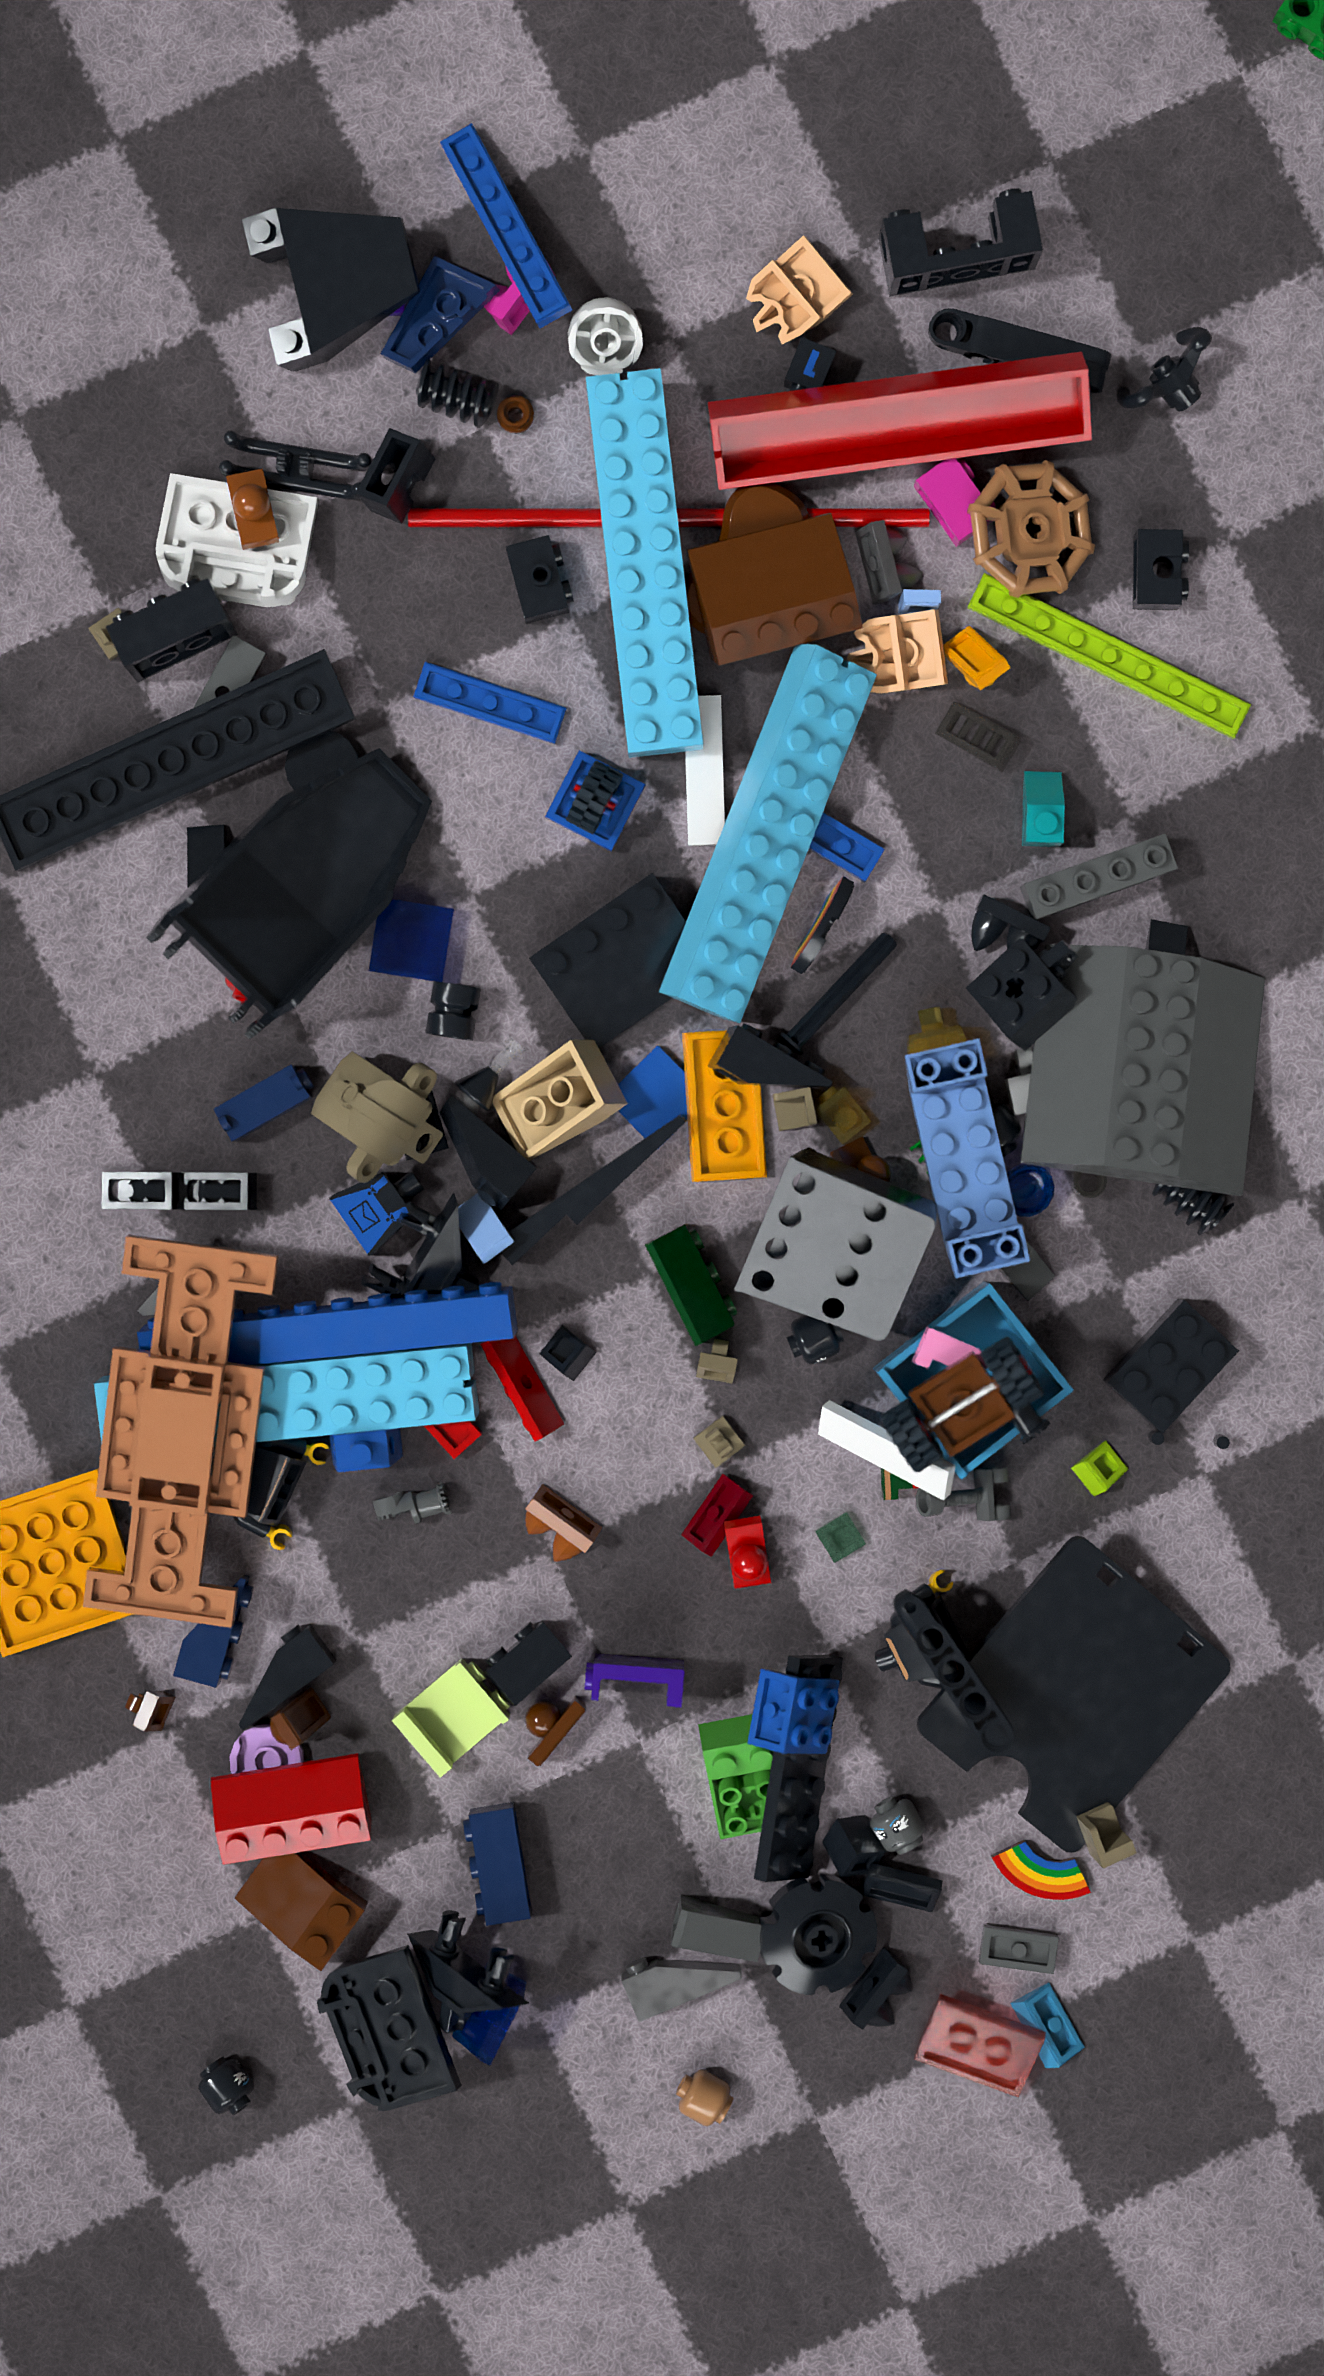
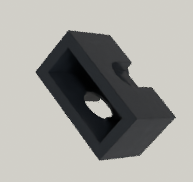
M389 428L355 494L371 512L402 524L414 502L409 495L416 482L420 480L425 481L435 461V457L421 440ZM389 464L394 470L391 481L384 485L381 477L384 468Z
M1138 529L1134 534L1132 610H1178L1182 605V600L1187 601L1189 581L1188 578H1181L1182 563H1188L1189 541L1183 540V530ZM1153 563H1167L1171 570L1170 577H1158L1153 571Z

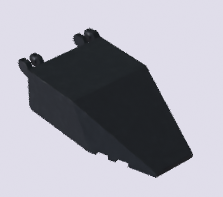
M378 748L280 797L219 854L160 917L148 933L146 939L150 943L158 941L165 934V930L172 924L181 935L165 948L163 955L170 959L189 941L246 997L228 1017L232 1023L241 1020L252 1005L263 1013L247 1027L245 1035L251 1039L276 1018L298 1006L390 904L399 875L404 871L407 863L406 858L412 844L416 842L432 801Z

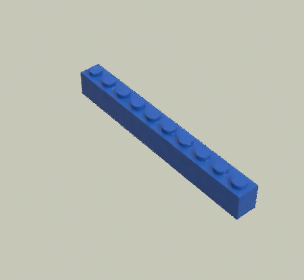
M490 1282L479 1285V1290L465 1291L464 1286H451L442 1289L440 1294L428 1295L427 1290H413L406 1292L405 1297L392 1299L390 1294L384 1293L371 1295L368 1297V1301L354 1302L353 1298L344 1297L331 1301V1305L317 1306L315 1301H306L295 1304L294 1309L280 1310L279 1305H268L259 1307L256 1313L243 1314V1309H234L228 1362L257 1365L513 1339L518 1331L512 1286L502 1287L501 1282ZM154 1318L148 1319V1324H145L137 1332L140 1350L151 1351Z

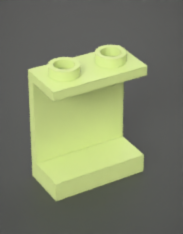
M463 1658L394 1715L392 1722L440 1778L452 1768L455 1761L500 1723H506L510 1717L507 1711L510 1704L497 1689L491 1692L482 1682L486 1679L483 1671L475 1662L471 1661L467 1664Z

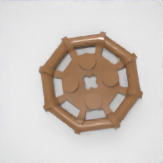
M1047 460L1043 461L1042 464L1019 466L1001 464L996 467L994 476L975 502L969 504L967 513L971 515L975 549L973 561L975 565H981L1009 590L1010 596L1019 598L1023 594L1052 591L1059 594L1063 593L1068 589V583L1089 554H1093L1095 544L1091 540L1087 505L1090 499L1087 493L1083 494L1054 468L1053 462ZM1037 480L1036 489L1021 491L1018 481ZM1052 486L1068 502L1065 504L1057 503L1050 497L1053 496L1049 492L1050 487ZM1004 488L1009 495L1006 502L1001 504L998 509L990 507ZM1072 511L1076 536H1071L1069 512ZM1029 519H1032L1034 525H1039L1040 532L1036 533L1034 538L1026 531ZM986 520L995 521L997 545L989 547ZM1068 547L1073 552L1061 567L1057 561L1060 557L1058 555L1062 549ZM1002 553L1007 561L1014 562L1017 565L1015 573L1010 572L995 557ZM1045 566L1048 577L1028 579L1030 567Z

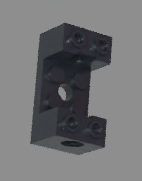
M1013 188L1000 192L999 197L994 198V211L990 212L988 216L992 240L978 241L971 244L970 249L956 251L955 247H944L935 250L933 256H928L920 212L910 213L909 209H901L889 213L888 218H883L878 238L889 297L1035 270L1043 252L1032 191L1022 192L1020 188Z

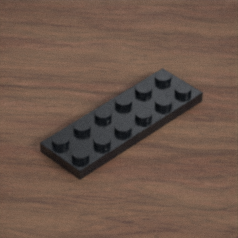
M788 1655L786 1674L808 1678H832L839 1680L840 1685L843 1657L835 1655ZM835 1707V1710H834V1716H833L832 1726H833V1722H834V1720H835V1718H836V1714H837V1709H836V1707ZM830 1743L826 1754H783L773 1751L754 1873L755 1880L767 1883L794 1880L802 1876L809 1878L814 1862L813 1849L816 1832L820 1823L819 1810L821 1797L825 1790L824 1778L827 1759L831 1752Z

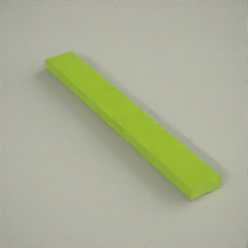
M985 573L967 607L1231 739L1235 738L1251 704L1028 594H1023L1019 598L1009 595L1007 588L998 580Z

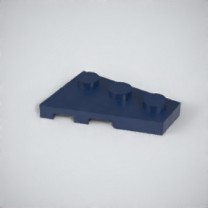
M434 256L419 283L420 293L410 299L380 354L386 360L416 374L424 366L427 359H431L500 291L496 284Z

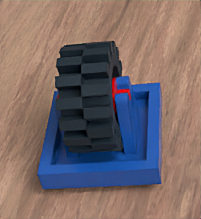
M579 750L545 818L612 852L645 788V784Z

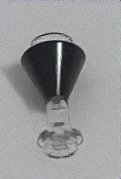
M508 1036L505 1041L503 1039L500 1040L504 1048L487 1067L455 1081V1085L459 1089L453 1096L474 1114H477L481 1108L486 1111L490 1110L500 1074L515 1057L521 1060L524 1059L521 1055L526 1049L511 1036Z

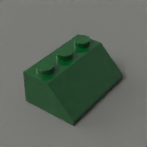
M683 1224L645 1244L695 1347L735 1325L732 1317L738 1313L728 1294L721 1297L715 1285L721 1279L712 1261L704 1263L699 1250L705 1247L695 1228L688 1231L686 1225Z

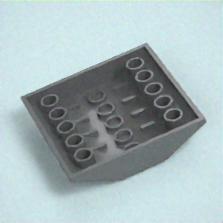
M1047 944L1045 949L1049 951L1055 945ZM1069 945L1079 957L1065 971L1067 975L1064 977L1063 982L1075 994L1077 1000L1074 1007L1034 1043L1020 1163L1242 1196L1265 978L1200 957L1129 946Z

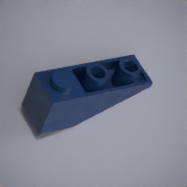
M243 1575L233 1586L238 1588L233 1627L198 1623L182 1641L173 1676L217 1688L221 1683V1679L228 1680L234 1658L228 1657L231 1643L238 1644L244 1622L238 1621L241 1607L248 1608L254 1587L248 1585L249 1575Z

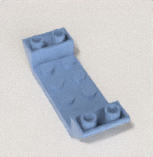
M975 1039L905 1055L909 1093L933 1199L937 1206V1216L943 1242L955 1278L1029 1262L1030 1259L1022 1224L1017 1222L985 1082V1077L988 1075L980 1040Z

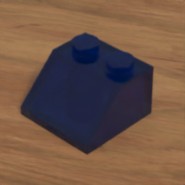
M508 1973L505 1983L524 1998L527 1981ZM520 2006L473 2012L469 2020H467L464 2029L453 2032L452 2037L479 2060L490 2066Z

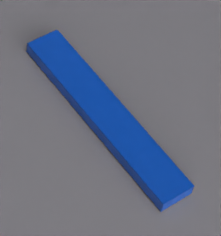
M469 124L440 141L442 148L539 328L572 311L568 300L473 124Z

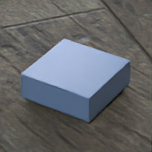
M904 589L898 600V612L908 614L938 609L941 604V590Z

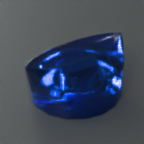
M1021 1163L1006 1172L1017 1216L1031 1217L1040 1214L1049 1206L1053 1199L1055 1188L1049 1167Z

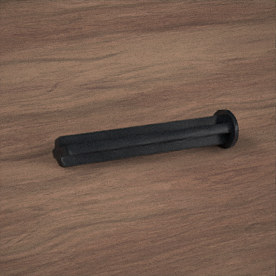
M881 933L787 1034L782 1032L780 1037L794 1051L802 1055L804 1052L801 1048L896 948V941L889 934Z

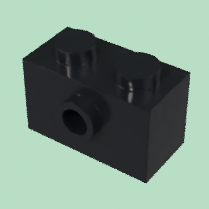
M546 535L505 546L525 623L529 624L569 613L567 603L574 602L569 581H561L558 567L564 566L559 543L551 545L550 537Z
M530 1621L514 1635L517 1642L507 1651L501 1646L485 1660L489 1666L483 1672L512 1706L518 1705L572 1657L544 1622H539L534 1626Z

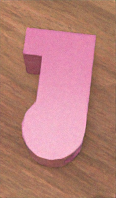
M926 1327L912 1359V1362L925 1368H929L932 1359L950 1366L974 1350L987 1370L981 1350L930 1327Z

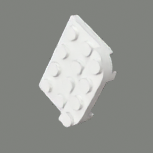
M170 473L156 542V557L165 582L170 587L181 591V586L196 578L204 580L208 578L221 600L262 607L292 604L306 581L305 571L318 509V497L268 489L279 543L243 550L228 483Z

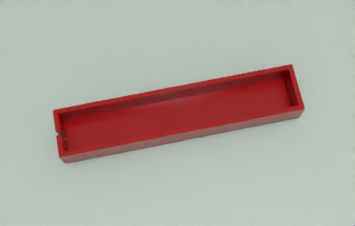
M1082 352L708 402L719 490L1092 440L1088 367Z

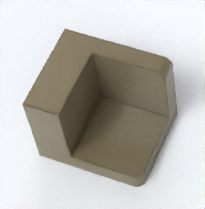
M810 1087L772 1095L779 1131L817 1124Z
M1109 1802L1076 1816L1089 1854L1103 1869L1136 1854L1133 1841L1121 1830L1114 1807Z

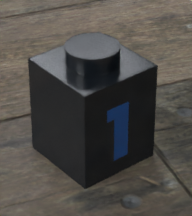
M801 337L786 374L784 387L790 389L789 391L823 387L835 360L836 351Z

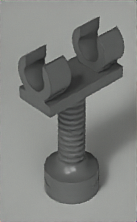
M1008 1467L974 1469L975 1488L951 1491V1494L945 1500L919 1488L916 1493L917 1509L923 1517L940 1515L944 1507L976 1503L977 1520L995 1521L1011 1519L1010 1504H994L993 1483L1009 1481Z

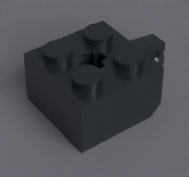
M1020 937L971 982L966 989L1005 1036L1026 1051L1039 1037L1074 1007L1077 997L1063 982V979L1067 975L1065 971L1079 956L1063 940L1049 951L1044 949L1039 953L1031 944Z

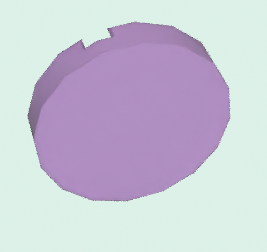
M270 1723L257 1724L245 1730L235 1741L230 1754V1771L234 1774L304 1762V1752L301 1745L290 1750L288 1745L278 1743L272 1737L269 1729Z

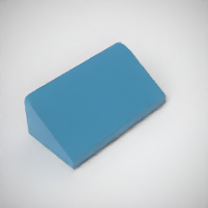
M1049 1982L1010 2003L1045 2068H1059L1085 2048Z

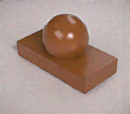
M263 469L226 476L242 549L246 550L279 543Z

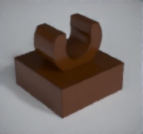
M147 1691L145 1695L139 1693L138 1696L130 1693L125 1708L137 1713L133 1723L134 1727L144 1732L162 1731L176 1697L164 1691Z

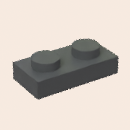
M984 1924L979 1963L982 1965L1054 1974L1059 1937L1057 1934Z

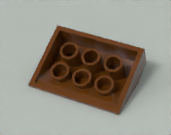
M832 513L686 549L710 659L718 665L863 628L856 592Z

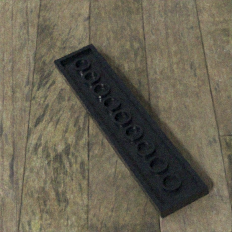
M323 649L0 795V838L15 871L24 870L356 720L326 650Z

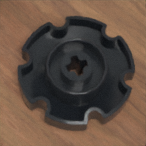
M821 1874L816 1883L810 1884L802 1876L781 1887L769 1900L770 1905L773 1907V1912L770 1916L761 1917L759 1920L761 1924L760 1955L766 1965L776 1964L772 1974L786 1988L800 1994L814 1995L819 1986L825 1985L830 1993H833L851 1984L865 1970L866 1967L861 1959L865 1953L875 1951L877 1923L871 1908L867 1904L859 1905L863 1896L852 1884L842 1878L828 1874Z

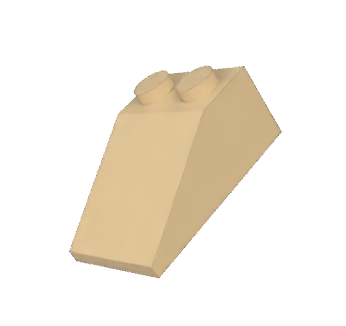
M595 1040L568 1041L495 1094L492 1101L516 1150L528 1161L600 1124L628 1104Z

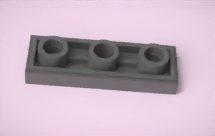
M233 635L194 708L217 698L219 690L223 687H227L229 691H232L252 682L267 654Z

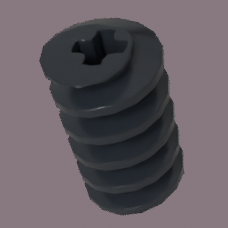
M427 359L418 380L416 389L417 403L419 407L424 408L431 401L432 411L435 413L440 412L445 406L446 416L449 418L454 417L460 410V421L463 423L468 422L474 415V425L480 428L492 412L499 385L497 383L490 393L487 391V380L483 378L480 384L474 387L472 374H469L463 382H460L458 369H454L449 377H445L444 364H440L435 372H431V360Z
M1155 1184L1152 1192L1153 1196L1164 1191L1167 1193L1163 1202L1165 1206L1176 1201L1178 1203L1174 1213L1176 1216L1188 1211L1189 1216L1185 1223L1189 1226L1199 1221L1201 1223L1197 1231L1199 1236L1209 1230L1211 1231L1234 1206V1203H1230L1222 1207L1226 1198L1222 1193L1211 1198L1213 1192L1163 1184Z

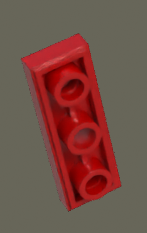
M516 1336L513 1339L485 1341L480 1344L486 1354L487 1361L493 1366L504 1386L506 1395L513 1402L525 1429L529 1431L534 1442L564 1425L562 1418Z

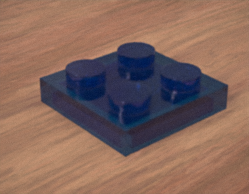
M392 899L376 920L369 972L431 982H443L455 910Z

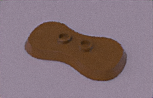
M768 483L738 487L732 493L725 506L722 529L718 541L807 519L809 514L806 506L795 494L778 484ZM690 573L685 580L689 622L695 629L705 634L694 582Z

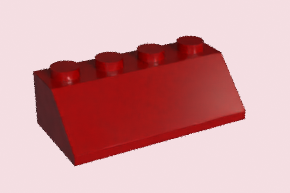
M358 1753L211 1777L215 1834L222 1865L371 1841L372 1819Z

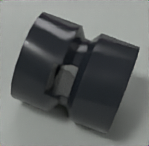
M433 981L430 1002L435 1006V1009L428 1013L425 1033L473 1041L476 1020L471 1016V1012L478 1009L481 989Z

